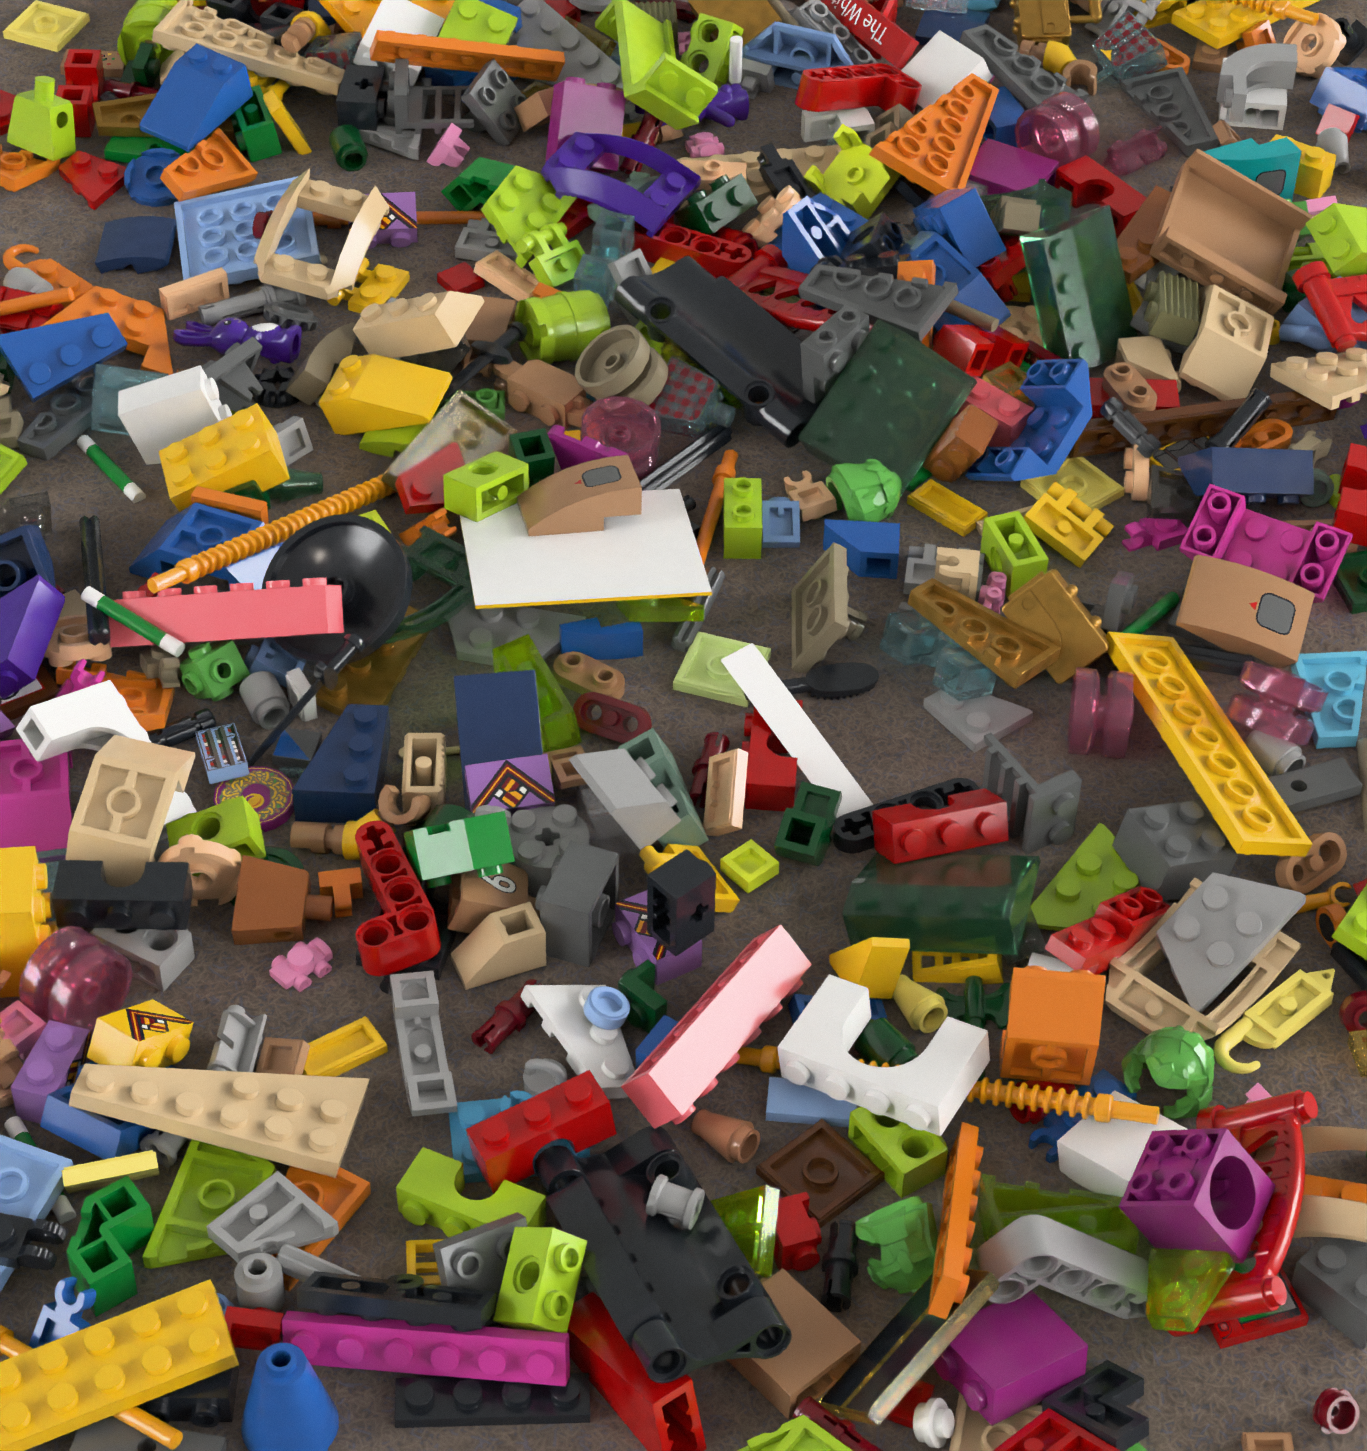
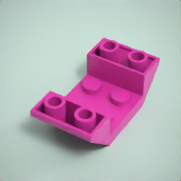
M1209 484L1179 549L1180 552L1192 561L1195 556L1203 555L1242 564L1280 577L1315 593L1313 603H1321L1327 595L1353 534L1316 521L1312 532L1246 509L1244 495Z
M22 739L0 741V848L35 846L38 861L66 858L68 834L73 820L70 791V768H73L72 750L37 762Z

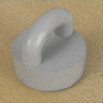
M535 1058L525 1063L523 1086L525 1092L531 1095H538L567 1081L566 1069L561 1063L553 1059Z

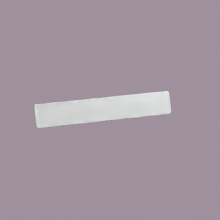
M753 643L721 659L723 665L791 757L797 758V765L811 784L841 791L842 800L836 818L873 805Z

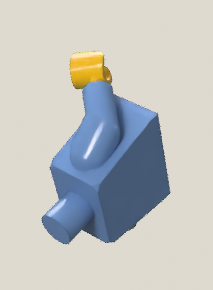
M1307 297L1295 306L1281 327L1280 322L1274 319L1269 345L1278 344L1282 340L1299 342L1314 349L1317 353L1337 352L1336 348L1331 347ZM1352 301V319L1357 323L1367 320V313ZM1357 341L1354 347L1367 349V343Z

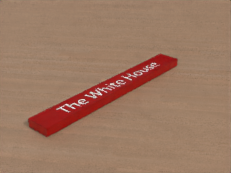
M820 0L842 25L847 27L848 30L896 68L902 70L919 44L917 40L866 0Z

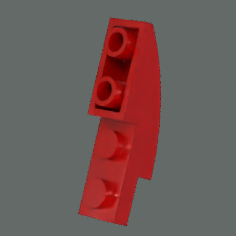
M1138 886L1100 902L1093 917L1051 934L1044 949L1074 970H1087L1095 975H1099L1110 968L1109 963L1114 957L1118 959L1139 942L1171 906L1163 901V897L1157 891Z

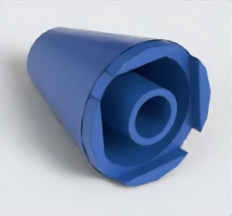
M277 1343L267 1347L257 1359L241 1421L243 1443L249 1451H327L339 1429L338 1411L333 1400L299 1347L290 1343Z

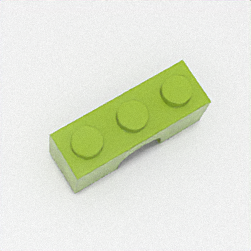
M422 1147L396 1186L398 1212L402 1213L407 1221L418 1226L427 1223L443 1230L444 1234L449 1238L516 1212L526 1217L528 1227H543L546 1222V1196L505 1179L498 1190L486 1199L470 1200L461 1196L460 1194L465 1188L463 1163L425 1147Z

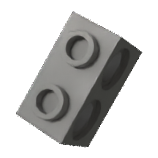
M94 928L90 932L95 958L163 992L195 958L192 935L188 930Z

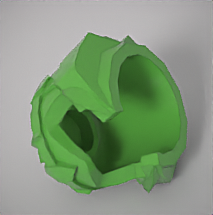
M867 459L865 463L835 464V466H832L830 475L826 477V487L836 498L837 510H842L843 502L847 519L850 521L879 522L885 518L889 519L894 514L901 497L902 482L900 477L876 459Z
M1180 1025L1155 1030L1134 1045L1124 1056L1121 1064L1125 1085L1129 1093H1137L1141 1089L1139 1078L1142 1075V1070L1149 1069L1152 1078L1158 1086L1167 1089L1187 1090V1096L1176 1100L1175 1105L1164 1106L1163 1116L1168 1119L1196 1117L1198 1112L1203 1108H1207L1212 1101L1215 1064L1213 1049L1206 1045L1199 1033L1187 1031Z
M913 1196L883 1207L855 1222V1234L859 1239L869 1246L881 1248V1260L871 1257L868 1260L869 1267H867L871 1279L877 1286L883 1289H896L899 1294L909 1292L914 1294L933 1274L938 1231L932 1202L924 1203L919 1196Z

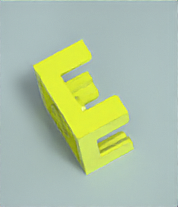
M842 124L833 137L841 148L833 162L823 175L815 165H812L803 177L816 194L822 192L857 214L869 219L901 174L870 156L869 153L873 148L864 144L853 129Z

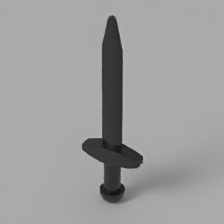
M515 321L510 323L508 330L494 342H473L471 347L478 357L453 377L440 404L489 363L510 364L513 359L507 349L516 341H523L527 335L526 326L522 322Z
M355 632L345 635L343 637L345 642L329 661L325 663L320 660L315 665V683L247 761L248 767L253 766L323 685L329 690H333L337 686L339 672L357 652L362 653L365 648V641L360 635Z

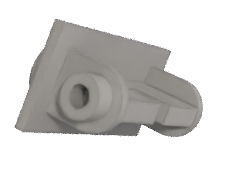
M231 1005L227 1010L223 1011L217 1033L221 1040L215 1042L206 1070L253 1072L258 1049L263 1039L262 1034L267 1015L262 1014L251 1019L245 1014V1009L239 1005Z

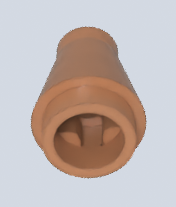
M702 1109L696 1114L691 1125V1130L694 1134L700 1136L730 1163L735 1161L742 1164L747 1163L755 1155L760 1144V1133L754 1129L751 1122L712 1113L706 1109Z

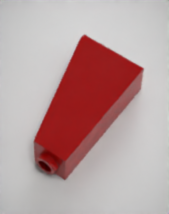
M591 1292L573 1303L567 1333H569L570 1358L583 1373H589V1381L648 1451H705L707 1447L692 1379L685 1374L669 1383L661 1384L652 1381L635 1351L631 1350L599 1296Z

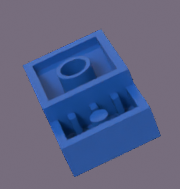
M91 1061V1062H88V1063H86V1064H97V1063H95L94 1061ZM84 1065L78 1067L75 1083ZM170 1065V1066L165 1067V1068H177V1067H175V1066H173V1065ZM75 1083L47 1094L40 1127L104 1160L130 1155L140 1148L139 1143L147 1134H152L156 1130L69 1106L70 1094Z

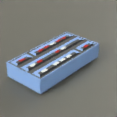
M235 723L195 732L209 784L250 775Z

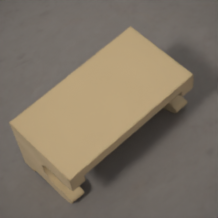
M937 547L934 579L975 601L980 551Z

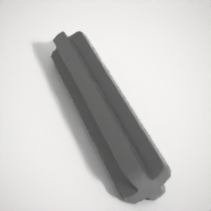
M711 566L705 570L712 595L692 596L672 636L671 646L674 650L687 652L697 632L700 631L723 584L725 574L721 569L716 570Z

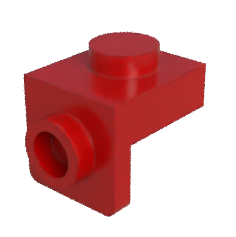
M227 1306L224 1318L235 1349L244 1348L263 1351L273 1344L283 1343L282 1319L284 1313L274 1312L263 1307L248 1309Z

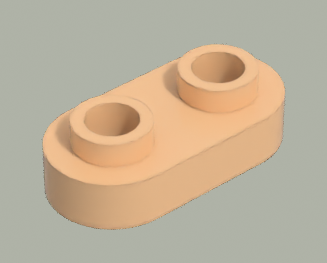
M1135 444L1131 448L1125 447L1123 469L1130 470L1125 471L1124 493H1131L1132 501H1146L1149 487V458H1145L1136 449L1138 445Z

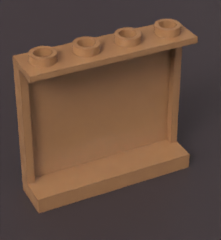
M1197 148L1179 169L1149 255L1203 286L1214 284L1273 316L1285 304L1287 294L1281 291L1285 274L1288 271L1300 231L1306 226L1305 223L1312 219L1313 215Z

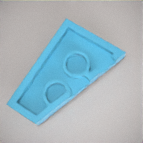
M1367 651L1299 654L1298 662L1290 665L1316 749L1356 746L1366 679Z

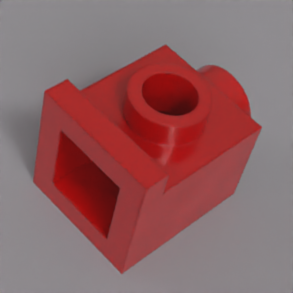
M807 1191L763 1203L760 1229L779 1270L783 1268L786 1271L790 1269L805 1271L814 1267L820 1260L817 1245L822 1243V1235L816 1218H809L808 1216L810 1197Z

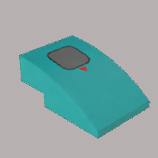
M1287 137L1260 145L1252 138L1203 151L1280 197L1291 199L1292 202L1302 151Z

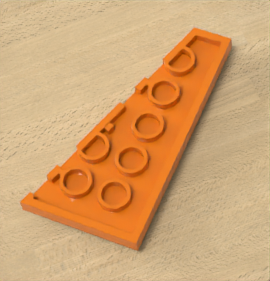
M971 73L956 84L949 93L940 96L933 105H928L908 120L901 129L892 132L885 141H880L876 144L869 155L902 174L908 181L917 183L935 196L948 189L965 188L999 89Z

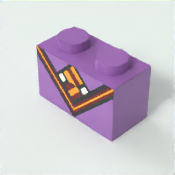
M415 192L381 193L389 205V213L387 216H383L380 228L368 249L376 247L377 244L389 243L394 247L402 248L409 246L413 242H418ZM348 221V223H349V232H350V229H351V227H352V225H353V222H349V221Z
M548 754L465 765V781L470 811L474 814L476 808L482 805L504 808L511 813V817L518 810L555 805Z
M647 890L615 903V922L612 923L613 934L621 946L628 945L631 949L636 967L646 960H650L655 964L656 985L702 967V940L675 957L647 933Z
M52 1020L48 1021L10 1087L18 1117L40 1124L47 1094L75 1083L78 1067L92 1061L87 1058L92 1039L90 1030Z

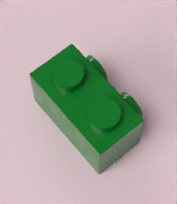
M260 85L251 87L253 96L230 115L240 152L247 150L251 163L282 154L275 125L263 100L264 96Z

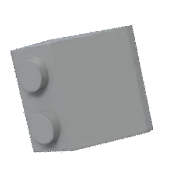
M623 748L576 754L569 759L607 811L640 850L653 844L681 821L671 808L677 801L663 783L656 788L651 783L656 774L642 757L634 761Z

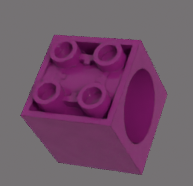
M1227 1128L1152 1131L1118 1207L1169 1263H1244L1276 1185Z

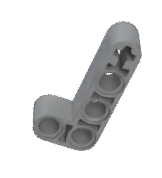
M1027 1215L1014 1220L982 1244L976 1251L979 1271L989 1272L981 1283L985 1298L992 1303L1004 1304L1016 1301L1036 1286L1042 1285L1122 1319L1151 1317L1159 1311V1298L1147 1260L1045 1216Z

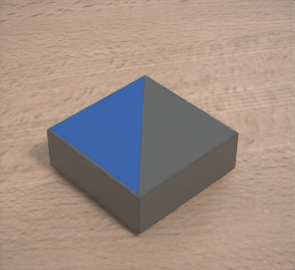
M286 728L279 736L272 754L273 764L306 769L321 746L322 733Z

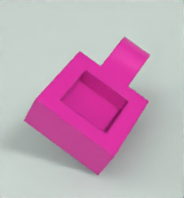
M1171 510L1141 518L1139 522L1127 524L1124 530L1131 538L1122 540V545L1129 552L1149 545L1160 551L1181 544L1188 528Z
M85 659L79 660L70 675L71 680L66 679L55 698L101 683L105 677V672L100 670L97 675L93 676L83 669L87 661Z

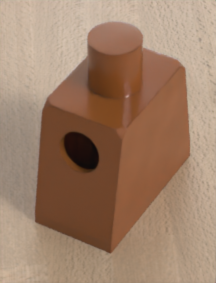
M242 855L231 928L234 945L303 941L307 919L319 921L332 920L334 897L311 894L310 875L306 870Z

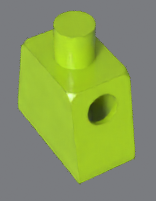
M37 76L35 77L34 90L19 93L15 96L7 142L52 161L72 156L76 152L73 105L69 100L54 95V78Z

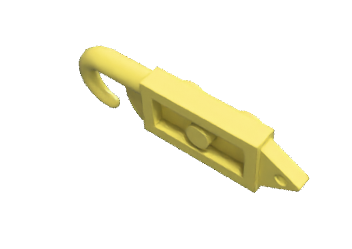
M1299 969L1243 1013V1018L1222 1033L1214 1043L1213 1051L1216 1062L1223 1069L1235 1074H1248L1259 1069V1061L1239 1063L1230 1057L1229 1051L1242 1040L1261 1049H1276L1332 1004L1334 993L1331 992L1335 969L1309 973Z

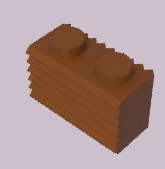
M968 405L936 437L937 439L933 442L934 445L928 452L926 460L922 463L923 467L941 481L950 483L956 481L960 475L966 472L983 455L998 426L997 420L975 405Z

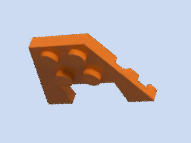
M95 286L41 325L45 326L109 313L128 343L126 350L145 356L139 371L141 378L152 381L173 374L163 308L154 306L148 301L137 300L119 294L113 289Z
M76 661L65 667H57L56 684L63 685L66 679L71 680L70 675L76 665ZM93 662L91 668H83L93 676L97 675L100 670L104 671L105 677L102 682L111 680L119 694L126 700L128 708L140 726L146 731L165 728L175 696V688H163L159 678L147 679L144 673L128 670L126 676L107 672L106 664Z

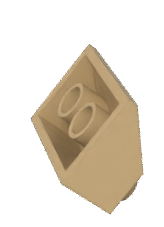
M446 291L436 294L430 292L421 297L410 299L400 298L394 302L380 305L374 303L362 310L361 317L352 330L368 354H376L393 359L454 348L459 344L485 301L479 295Z

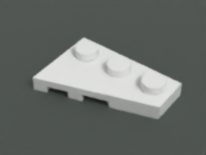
M525 985L520 997L528 1008L535 1007L543 1018L542 1028L549 1037L556 1036L567 1051L566 1061L576 1075L590 1070L608 1099L628 1097L621 1086L634 1073L635 1069L621 1028L614 1030L599 1028L592 1024L584 1013V1004L591 990L606 985Z

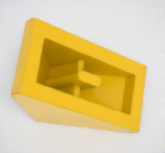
M871 937L830 954L829 963L841 979L867 987L869 998L892 999L910 949L909 939Z

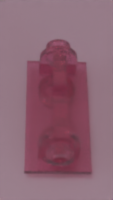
M1159 125L1148 131L1142 129L1125 142L1118 140L1107 149L1106 153L1108 155L1101 166L1104 167L1111 164L1112 172L1115 175L1123 174L1126 176L1140 169L1143 166L1142 161L1145 165H1148L1163 158L1168 147L1164 141H1160L1156 136L1162 127Z

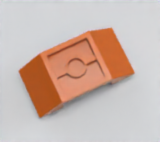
M1030 965L1024 968L1013 967L1009 994L1007 1029L1002 1031L999 1048L1000 1077L1090 1086L1099 1047L1106 975H1095L1090 971L1081 969L1070 972L1051 971L1037 965Z

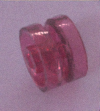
M1068 92L1055 93L1043 100L1041 104L1034 105L1024 111L1017 119L1015 127L1018 148L1059 161V167L1085 155L1090 157L1097 150L1100 139L1099 126L1092 110L1085 101L1075 94Z
M611 396L599 399L586 408L581 417L579 441H582L587 436L599 441L606 447H614L628 453L639 480L656 468L658 446L661 437V420L651 407L642 401L630 397Z
M1246 661L1238 681L1244 688L1258 694L1259 697L1246 693L1233 694L1225 714L1246 726L1268 735L1307 746L1315 724L1311 719L1294 710L1297 709L1308 713L1321 712L1329 692L1289 671Z
M1075 667L1069 710L1067 754L1089 755L1093 750L1095 734L1100 732L1099 745L1102 756L1124 759L1128 737L1132 730L1134 698H1132L1133 672L1111 671L1106 678L1103 695L1099 694L1100 675L1097 669Z
M67 926L55 931L45 939L29 958L21 975L19 986L20 1000L43 1020H52L88 1029L92 1035L98 1017L119 1011L131 986L133 976L131 962L110 946L102 945L95 936L81 927Z

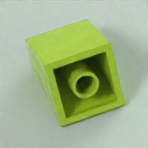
M1332 203L1305 223L1331 270L1337 277L1341 276L1344 278L1367 274L1366 207Z

